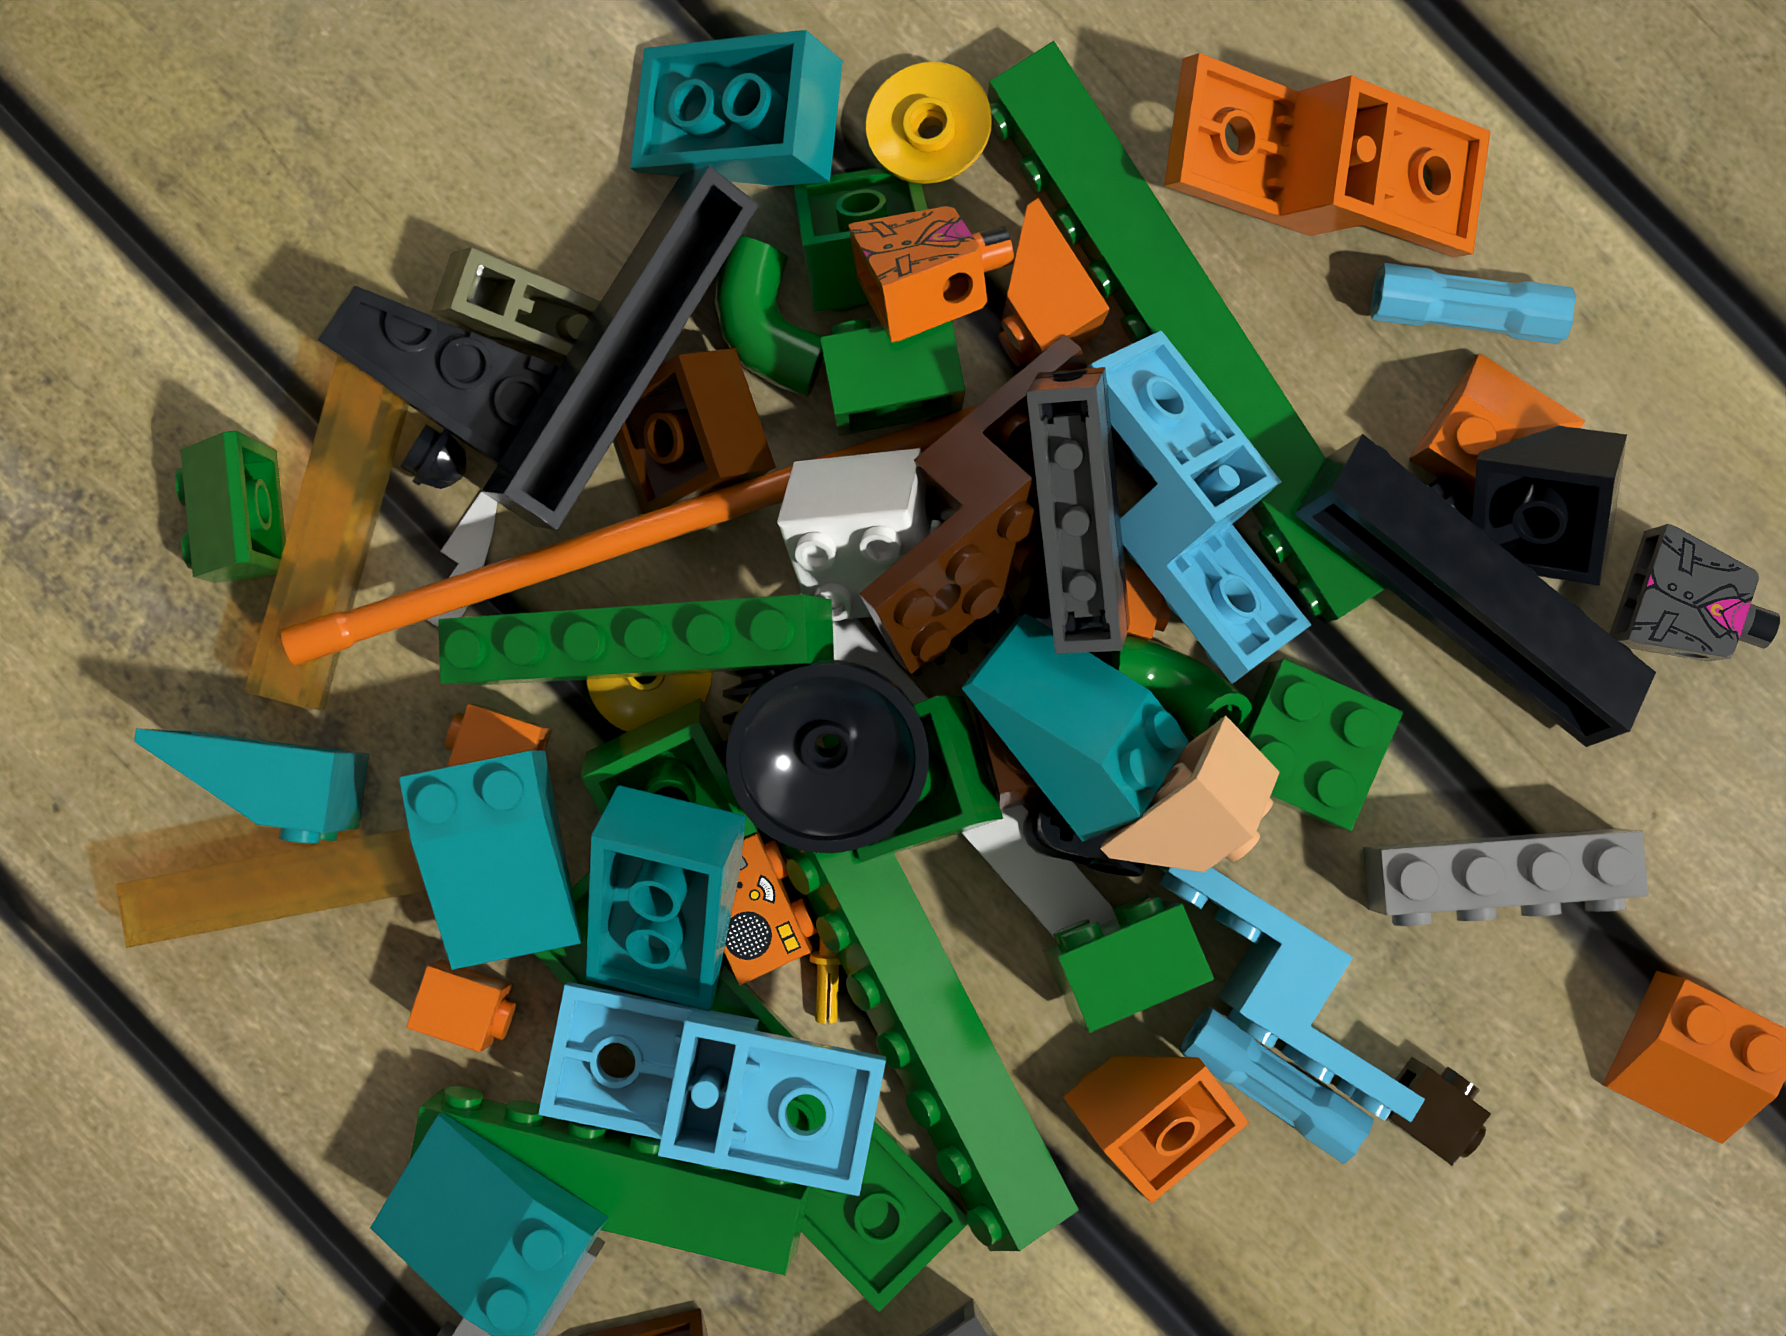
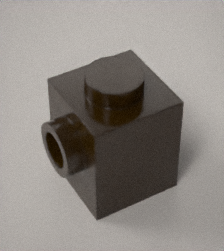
M1411 1057L1395 1080L1423 1097L1425 1101L1412 1122L1393 1110L1387 1118L1453 1167L1459 1157H1468L1480 1145L1486 1133L1484 1123L1491 1113L1473 1100L1480 1090L1456 1071L1447 1066L1443 1073L1439 1075L1427 1065Z

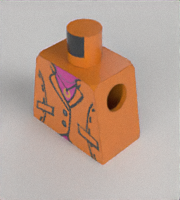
M948 206L848 224L857 281L891 343L982 309L987 302L984 272L1014 264L1013 246L1005 226L971 234L956 209Z

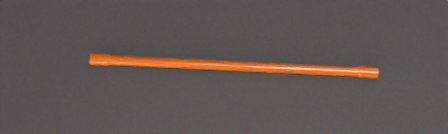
M979 405L814 459L920 448L921 453H923ZM793 465L346 612H332L280 630L283 647L291 664L297 666L346 650L359 641L782 503Z

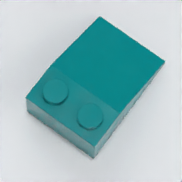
M807 30L644 48L630 169L637 173L679 177L682 173L710 165L730 182L770 186L830 182L843 60Z
M1026 613L1015 619L962 687L966 695L1082 842L1141 818L1188 743V739L1180 730L1175 718L1165 711L1150 690L1089 652L1055 654L1053 630Z
M136 728L135 743L255 824L280 827L278 835L280 840L300 843H319V840L337 841L338 831L359 829L369 753L185 730Z
M531 750L399 777L411 844L452 970L582 943L545 751Z
M620 785L617 786L591 835L586 980L708 1011L711 1010L741 868L745 815Z
M441 1112L437 1115L370 1229L469 1322L491 1336H536L542 1329L608 1217Z

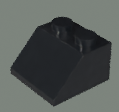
M1557 426L1479 452L1471 522L1484 529L1489 537L1521 563L1532 568L1540 577L1600 586L1612 542L1627 434Z

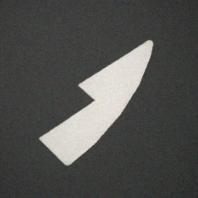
M480 492L440 551L458 563L450 577L483 567L494 531L497 502L483 492ZM468 606L426 620L438 627V619L460 618Z

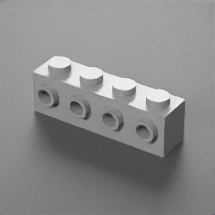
M1610 828L1364 847L1369 910L1386 916L1392 915V924L1395 926L1431 924L1432 912L1456 911L1458 921L1492 920L1497 918V907L1520 906L1521 916L1562 914L1561 903L1585 901V911H1617L1626 909L1625 898L1649 896L1643 831Z

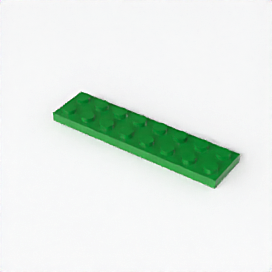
M589 871L572 887L582 943L534 954L563 985L572 982L672 1002L586 980ZM722 958L711 1010L758 1019L757 1031L800 1039L747 983L739 986L732 968ZM621 1044L634 1057L633 1052L626 1045ZM802 1094L794 1097L788 1103L787 1116L793 1126L800 1130L809 1131L816 1129L824 1122L826 1110L823 1103L817 1097ZM875 1117L860 1196L810 1186L801 1232L859 1293L880 1312L968 1225L967 1211Z

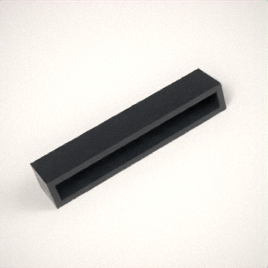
M710 165L682 173L481 492L534 527L559 529L759 207L758 203Z
M1361 434L1326 457L1295 511V515L1585 747L1631 731L1656 672L1634 655L1629 647L1607 633L1585 615L1581 608L1559 594L1543 581L1532 568L1521 563L1489 537L1484 529L1473 524L1441 498L1436 490L1425 485L1393 459L1384 448L1376 445L1364 434Z

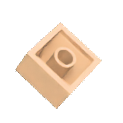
M1224 716L1185 746L1143 816L1110 830L1100 849L1111 859L1197 872L1207 871L1225 857L1230 862H1235L1246 855L1258 842L1260 833L1257 829L1261 819L1273 805L1270 796L1280 772L1227 716Z

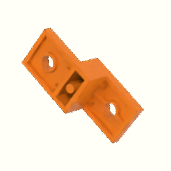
M1197 53L1182 59L1164 186L1308 236L1364 225L1455 258L1474 253L1491 131L1353 75L1296 91L1204 54ZM1227 123H1230L1233 133L1238 137L1236 153L1231 151L1225 139ZM1423 168L1432 177L1430 191L1425 186L1423 180Z

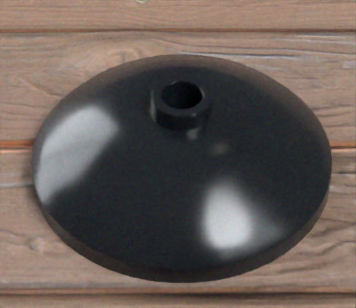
M815 660L812 664L793 665L764 680L749 694L739 708L731 725L726 749V767L730 787L736 801L746 816L761 831L778 842L792 848L815 853H839L856 850L868 846L891 833L907 818L917 804L926 783L929 765L925 728L919 713L908 696L895 683L879 672L860 664L841 660ZM830 733L835 735L840 741L835 747L825 749L818 746L815 740L822 734Z

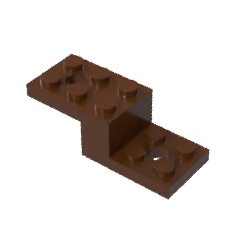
M1065 334L914 459L942 524L859 593L893 656L910 674L915 672L925 662L932 661L942 655L948 648L951 640L976 619L989 615L997 607L1001 598L1025 577L1033 576L1045 567L1027 390L1040 372L1087 368L1082 348Z

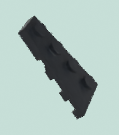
M353 286L315 340L496 465L503 458L559 369L557 365L510 349L479 334L437 320L436 317L358 286Z

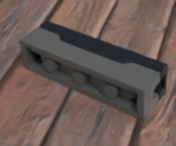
M1106 367L1040 372L1027 390V401L1055 654L1122 651L1130 625ZM1102 627L1095 630H1084L1086 628Z

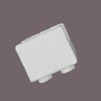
M920 448L794 462L777 522L802 594L832 599L833 621L872 617L859 593L941 525L939 520H932L931 529L928 526L925 506L926 486L914 462V459L921 454Z

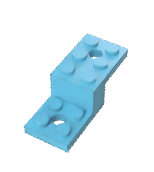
M1159 331L1103 357L1087 367H1106L1111 425L1129 446L1136 462L1146 469L1158 483L1120 518L1122 544L1129 557L1139 564L1164 596L1168 607L1182 619L1203 646L1210 661L1219 667L1231 684H1233L1311 626L1310 622L1232 525L1282 481L1165 334Z
M1153 865L1165 873L1159 883L1161 886L1200 909L1203 908L1207 900L1219 907L1213 919L1252 942L1218 996L1233 1008L1227 1017L1228 1020L1271 1049L1278 1038L1287 1043L1281 1053L1324 1083L1329 1085L1334 1075H1338L1341 1077V1080L1336 1088L1385 1121L1393 1110L1412 1122L1425 1101L1423 1097L1311 1026L1353 959L1352 956L1212 867L1205 872H1197Z
M568 982L564 985L538 1115L661 1139L658 1156L860 1196L886 1056L757 1031L758 1019L712 1010L708 1011L692 1006ZM611 1043L626 1045L635 1057L633 1073L624 1078L609 1076L603 1070L600 1063V1054L604 1046ZM802 1094L817 1097L823 1103L826 1110L824 1122L816 1129L809 1131L800 1130L793 1126L787 1116V1105L794 1097Z

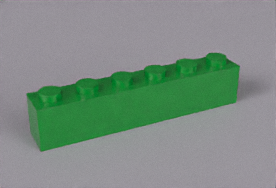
M806 594L438 619L440 684L481 686L785 669L797 664H812L815 660H834L832 599Z
M449 1086L441 1089L419 1108L410 1160L437 1115L443 1112L606 1215L608 1219L601 1229L603 1231L786 1276L797 1253L810 1186L658 1156L661 1139L627 1134L607 1128L538 1115L540 1105L537 1103L516 1100L504 1104L483 1099L484 1094L480 1090L467 1086Z

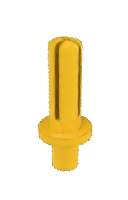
M820 938L819 951L811 952L809 960L817 964L815 1020L817 1023L824 1025L827 1021L829 1025L837 1022L839 965H841L837 954L830 951Z

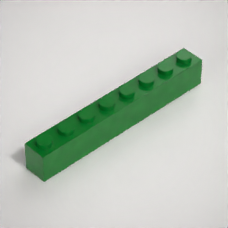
M779 842L788 859L786 867L791 882L800 893L807 896L818 917L816 927L822 942L830 951L837 954L848 976L846 985L852 1000L861 1010L866 1011L878 1034L876 1044L881 1056H886V1063L897 1071L908 1092L906 1102L911 1115L920 1126L927 1129L938 1150L936 1160L941 1173L951 1185L957 1187L969 1210L966 1217L974 1236L983 1245L987 1246L989 1251H1021L1079 1210L895 854L860 862L857 849L839 853H815L792 848Z

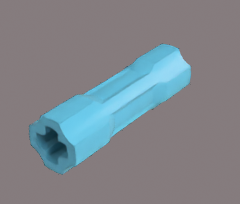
M1383 263L1382 267L1378 268L1374 280L1370 313L1371 319L1375 321L1413 326L1434 324L1503 333L1513 339L1560 344L1563 339L1567 340L1573 324L1576 296L1573 287L1529 281L1508 283L1439 274L1429 268Z
M1210 1006L1197 1018L1195 1024L1185 1036L1179 1050L1184 1056L1199 1057L1213 1076L1222 1082L1230 1083L1296 1128L1304 1138L1342 1164H1345L1356 1155L1359 1147L1369 1135L1374 1120L1372 1117L1330 1088L1321 1086L1265 1048L1254 1037L1241 1030L1236 1024Z

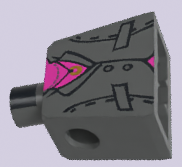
M1665 524L1646 530L1643 533L1610 635L1630 649L1700 661H1716L1730 659L1735 653L1738 641L1762 649L1767 648L1778 632L1780 615L1777 612L1751 604L1759 581V574L1755 569L1684 530L1670 524Z

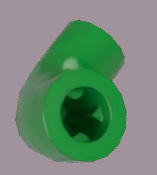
M740 236L717 275L713 304L722 338L730 349H736L740 362L747 370L777 387L809 397L824 358L820 337L823 336L791 324L779 311L777 293L788 261L787 255L769 244L746 236Z
M1127 634L1122 651L1089 652L1150 690L1165 711L1170 713L1177 723L1194 738L1198 737L1224 716H1227L1243 734L1250 724L1253 714L1252 704L1248 698L1213 669L1180 651L1155 641Z

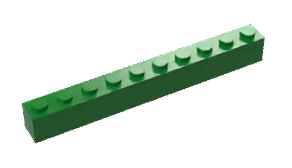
M1055 41L1050 42L990 80L987 98L992 115V129L1002 141L1011 138L1023 157L1018 160V164L1027 183L1036 193L1043 190L1046 192L1057 211L1052 213L1055 225L1069 245L1073 246L1079 243L1091 262L1086 266L1088 275L1099 293L1104 298L1112 295L1125 314V317L1121 318L1120 321L1131 343L1133 344L1162 331L1282 481L1255 504L1251 510L1264 528L1258 532V536L1265 550L1276 563L1280 564L1285 561L1298 582L1293 585V590L1306 612L1312 617L1319 614L1323 621L1328 623L1341 618L1385 590L1387 587L1294 514L1326 457Z

